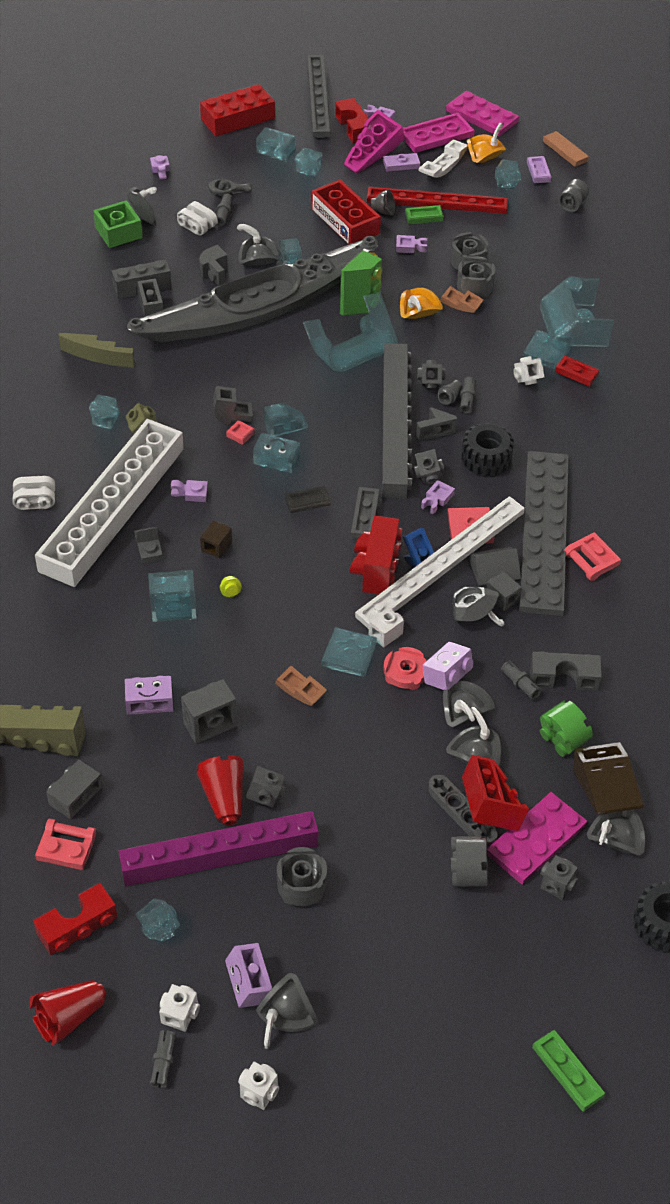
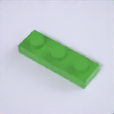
M555 1030L533 1043L532 1048L582 1112L604 1098L605 1092Z

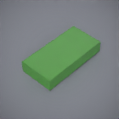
M440 205L405 209L408 224L443 221L444 216Z

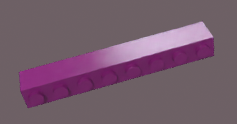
M310 811L118 850L124 885L127 887L286 854L289 850L298 847L315 848L318 847L319 831L314 813Z

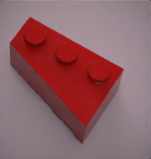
M472 755L462 775V780L473 822L519 831L529 811L528 806L519 802L517 799L518 792L515 789L511 790L507 785L508 778L494 759Z

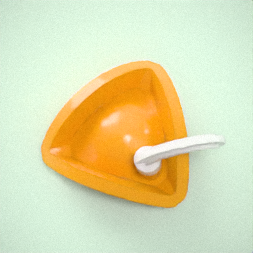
M499 123L493 136L482 134L467 139L473 162H487L506 150L497 139L498 133L503 127L502 123Z
M426 288L405 290L401 295L400 313L403 318L417 319L426 317L443 309L439 298Z

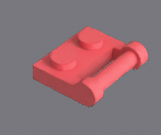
M595 532L568 545L564 549L566 556L572 558L590 581L596 580L601 574L619 566L621 559ZM581 550L595 565V567L592 568L578 553V551Z
M49 818L35 854L36 860L84 870L97 829L92 827L85 829L57 823V820ZM57 832L85 839L81 843L53 836Z

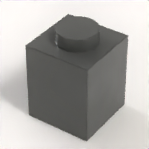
M505 572L490 578L487 583V589L498 592L496 605L501 610L505 611L520 601L522 587Z

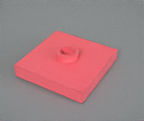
M448 508L447 514L451 540L488 513L490 508ZM494 537L486 543H494Z

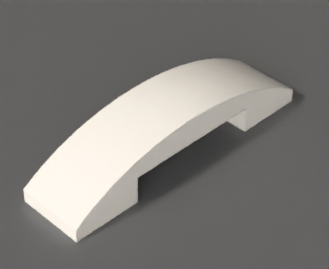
M453 139L445 146L443 154L433 162H425L419 167V171L435 178L444 176L459 162L468 145Z

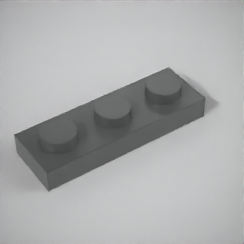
M358 488L351 529L352 539H359L364 532L371 531L373 517L376 516L379 489Z

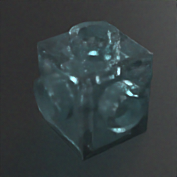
M303 148L295 157L296 171L316 177L322 168V152Z
M501 160L495 170V179H497L498 187L514 189L517 183L520 182L521 172H519L517 161Z
M99 394L96 396L94 402L92 401L89 406L93 425L112 429L120 413V408L117 407V398Z
M154 898L135 914L142 924L141 931L148 939L165 941L171 938L175 933L174 930L180 926L176 918L178 916L177 912L171 905H167L164 900Z

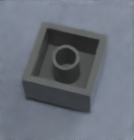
M224 679L212 682L196 691L188 692L181 697L183 724L195 744L237 727L236 698Z

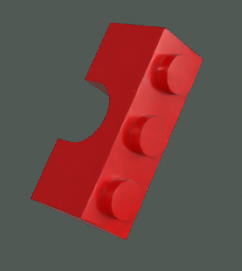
M355 98L335 101V116L341 125L347 124V136L352 144H355L358 140L357 137L364 129L365 122L368 120L367 115L362 111L361 105L357 103Z
M101 883L78 895L82 912L77 917L65 918L54 908L33 920L35 931L50 955L66 950L70 944L79 939L87 938L93 931L102 926H108L118 917L116 905Z

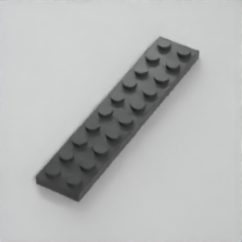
M528 451L520 585L522 589L519 612L563 616L566 556L564 549L566 548L568 454Z

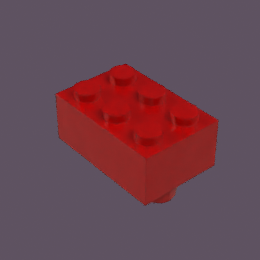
M374 516L371 531H366L357 538L354 553H358V555L352 560L350 573L363 575L362 592L380 594L395 583V575L392 573L397 571L398 558L395 557H398L401 552V542L398 541H401L403 528H399V519Z

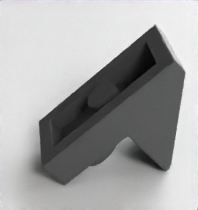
M430 408L429 420L417 422V440L421 442L456 433L457 417L435 408Z
M157 527L134 530L142 564L162 561L163 554L158 539Z

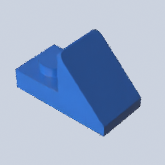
M419 528L403 537L409 554L405 555L404 559L413 568L434 553L424 528Z

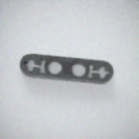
M435 775L430 778L428 784L430 796L468 836H482V833L484 835L490 834V839L487 837V846L489 848L497 840L496 828L476 822L472 824L465 822L463 818L471 815L468 799L447 777ZM435 785H437V786H442V785H443V790H442L440 787L435 788ZM457 799L461 802V805L452 807L448 804V801Z

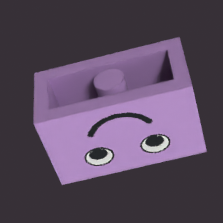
M452 642L444 645L422 665L425 684L442 690H449L473 668L471 649Z
M171 676L125 679L127 715L173 712Z
M259 944L234 946L225 962L238 1007L259 1005L272 989Z

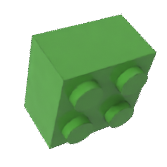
M127 200L93 210L95 228L109 248L143 238L141 220Z

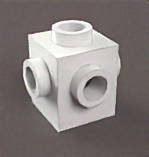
M532 356L520 358L521 362L514 364V376L518 383L525 382V385L537 383L536 379L544 377L540 358L532 359Z
M172 984L169 992H165L160 1001L161 1009L159 1013L161 1023L186 1032L191 1019H196L200 1009L197 993L188 986L181 985L179 987Z
M253 1062L249 1069H244L238 1081L240 1084V1097L248 1104L257 1106L262 1110L266 1108L269 1101L274 1100L279 1091L277 1074L273 1068L266 1064L259 1065Z

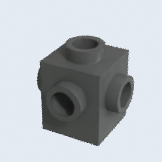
M426 360V364L422 363L421 368L417 369V380H421V384H425V388H437V384H442V380H445V369L442 368V364H437V360ZM428 371L434 372L433 378L427 376Z
M435 449L415 454L418 465L414 466L417 478L422 479L423 485L434 484L437 480L443 479L442 471H445L442 459L438 460Z
M257 766L245 798L272 808L276 799L281 800L285 791V787L282 786L284 776Z
M556 855L552 862L547 861L540 874L543 876L541 889L563 900L567 892H572L578 882V878H576L578 867L573 865L571 861Z

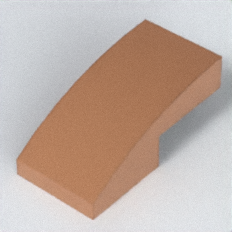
M451 286L440 299L445 305L475 313L484 300L470 291L463 294Z
M292 666L275 682L286 693L310 706H313L327 691L311 676L308 678L304 677Z

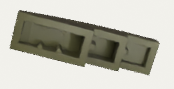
M59 333L60 348L67 353L98 363L134 368L133 348L116 347V342L98 341V335Z

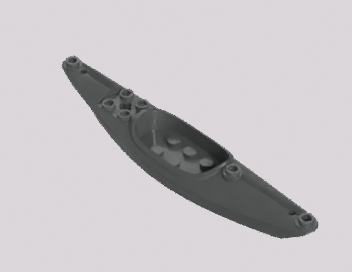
M367 236L361 241L323 254L316 253L311 258L305 260L298 259L293 264L278 265L217 286L211 292L201 294L194 299L141 318H133L127 324V329L146 339L156 342H169L230 332L268 321L304 305L340 283L341 270L352 261L357 253H361L363 249L375 250L378 247V241L373 236Z

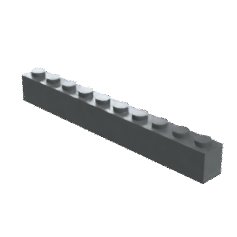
M384 343L382 498L407 499V490H411L412 478H408V475H411L412 463H408V461H411L412 449L408 448V446H411V434H408V432H411V420H408V418H411V406H408V404H411V392H408V390H411V378H408L411 377V365H408L411 364V352H408L407 344Z

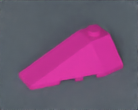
M377 110L365 122L364 129L357 137L358 140L348 154L344 166L358 174L383 158V156L392 152L405 140L403 126Z

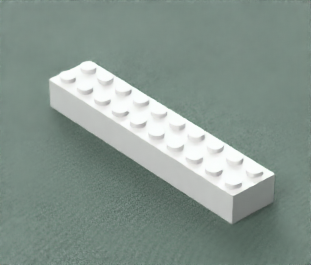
M146 419L35 554L38 572L75 587L184 450L183 433Z

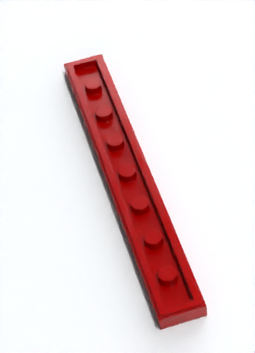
M368 187L367 203H371V199L376 198L381 192L390 190L393 193L395 205L414 207L440 205L441 209L507 213L508 198Z

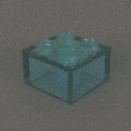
M193 570L148 573L152 622L197 618Z

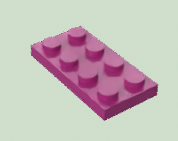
M465 91L446 105L447 112L451 114L459 113L466 121L493 134L499 123H502L503 127L500 129L498 136H501L519 122L518 115L468 91Z
M459 113L403 128L404 141L414 153L448 144L453 139L459 141L473 137L475 131Z
M550 792L527 813L519 831H506L488 848L487 856L523 885L586 827L587 820Z

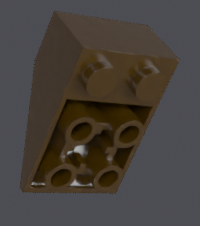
M620 742L575 749L573 772L597 815L644 808L629 756Z

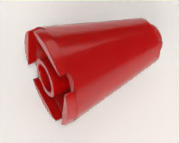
M228 755L229 760H221L220 756L207 759L199 763L198 769L196 768L198 778L219 823H223L224 826L236 824L242 815L244 763L241 757Z
M91 980L37 993L29 999L30 1009L35 1008L36 1016L32 1017L34 1024L46 1042L52 1040L51 1045H55L61 1042L105 1003L106 991L101 983Z

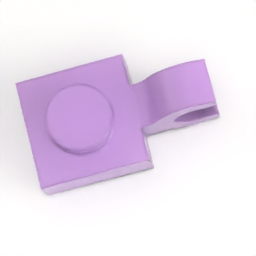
M167 156L151 157L152 172L158 173L159 179H167L166 171H170Z
M172 480L171 496H185V501L206 502L207 481L187 480L185 485L179 480Z

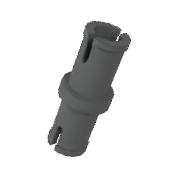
M224 194L221 203L217 206L218 226H224L227 216L230 215L233 197L230 194Z
M466 377L464 379L463 390L460 393L461 405L459 410L463 414L472 412L473 401L476 398L475 386L477 381L473 377Z
M511 660L503 664L501 672L513 681V685L516 688L523 690L532 700L541 694L542 689L529 678L527 672H522Z
M165 1030L159 1032L157 1050L152 1057L154 1066L149 1083L152 1087L159 1088L160 1084L162 1089L167 1087L169 1068L174 1061L172 1052L176 1038L175 1032L167 1030L166 1035Z

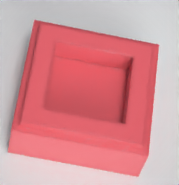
M238 420L226 432L228 438L243 445L255 433L253 427Z

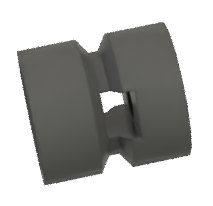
M572 180L558 198L562 209L567 212L578 210L589 194L587 184L582 180Z

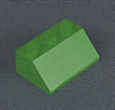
M363 250L341 270V315L370 313L375 307L379 306L381 302L380 289L382 286L381 274L383 270L381 258Z

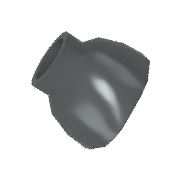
M385 190L378 194L376 198H372V209L382 215H394L396 206L393 193L390 190Z

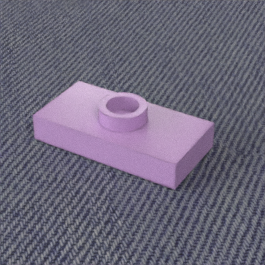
M417 153L383 156L386 172L419 169L420 167Z
M527 157V165L533 182H551V174L545 157Z

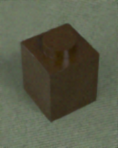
M213 520L200 536L201 551L220 559L232 543V528Z

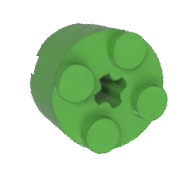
M563 700L540 718L542 728L539 731L541 736L546 741L550 740L555 745L557 753L562 757L573 752L593 736L591 726L586 727L584 720L587 719L584 713L571 701L565 703V700Z

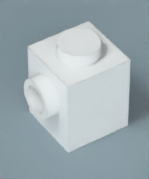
M388 607L369 621L368 635L384 648L403 634L404 620L399 613H395Z

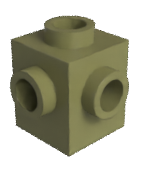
M137 403L126 415L128 427L134 434L146 419L158 423L155 411L150 406H144L140 403Z

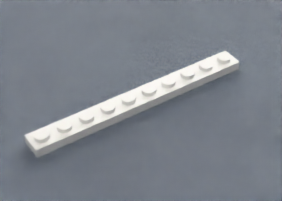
M509 496L356 611L355 618L369 629V621L388 607L394 612L523 515L525 508Z

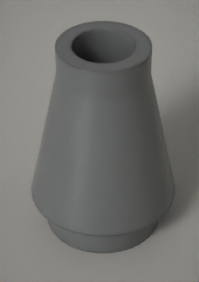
M454 380L452 383L440 388L438 400L444 405L453 404L462 389V383Z

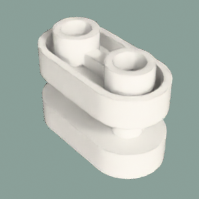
M196 201L189 204L187 209L184 208L177 213L178 223L197 235H203L208 231V228H212L218 223L216 214Z
M49 476L19 477L13 482V505L21 510L47 509L55 504L54 479Z

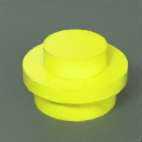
M233 576L225 577L220 584V591L225 597H234L242 589L239 579Z

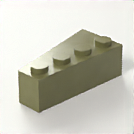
M0 705V744H11L19 748L28 747L42 752H56L65 756H79L86 736L82 706H74L73 710H64L63 706H54L53 710H45L42 706L33 705L30 709H25L22 705Z

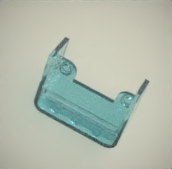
M571 276L564 279L542 297L540 309L552 343L563 346L608 347L614 320L595 319L588 309H576L575 306L594 305L599 278H577Z
M380 292L363 296L369 314L362 317L360 321L362 334L332 347L330 340L326 337L320 319L303 322L314 352L334 372H345L384 354V343L397 344V337Z

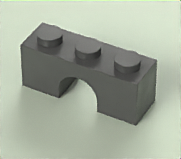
M166 259L111 270L113 288L117 299L136 296L137 281L156 279L159 291L172 288L171 271Z
M544 651L532 652L530 679L538 687L553 688L555 677L565 674L574 679L576 690L598 691L602 678L601 656L548 653Z

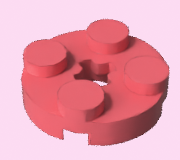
M411 647L399 648V651L390 652L384 661L386 682L399 688L418 689L424 682L422 666L426 662V659L423 657L424 654ZM405 665L410 666V670H403L402 668H404Z

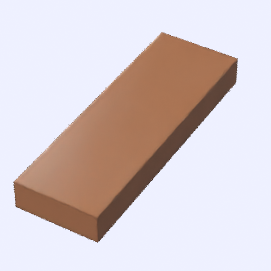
M557 131L543 136V142L574 167L588 162L589 156Z

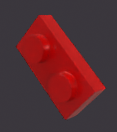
M564 356L557 364L555 372L590 387L598 377L599 369Z

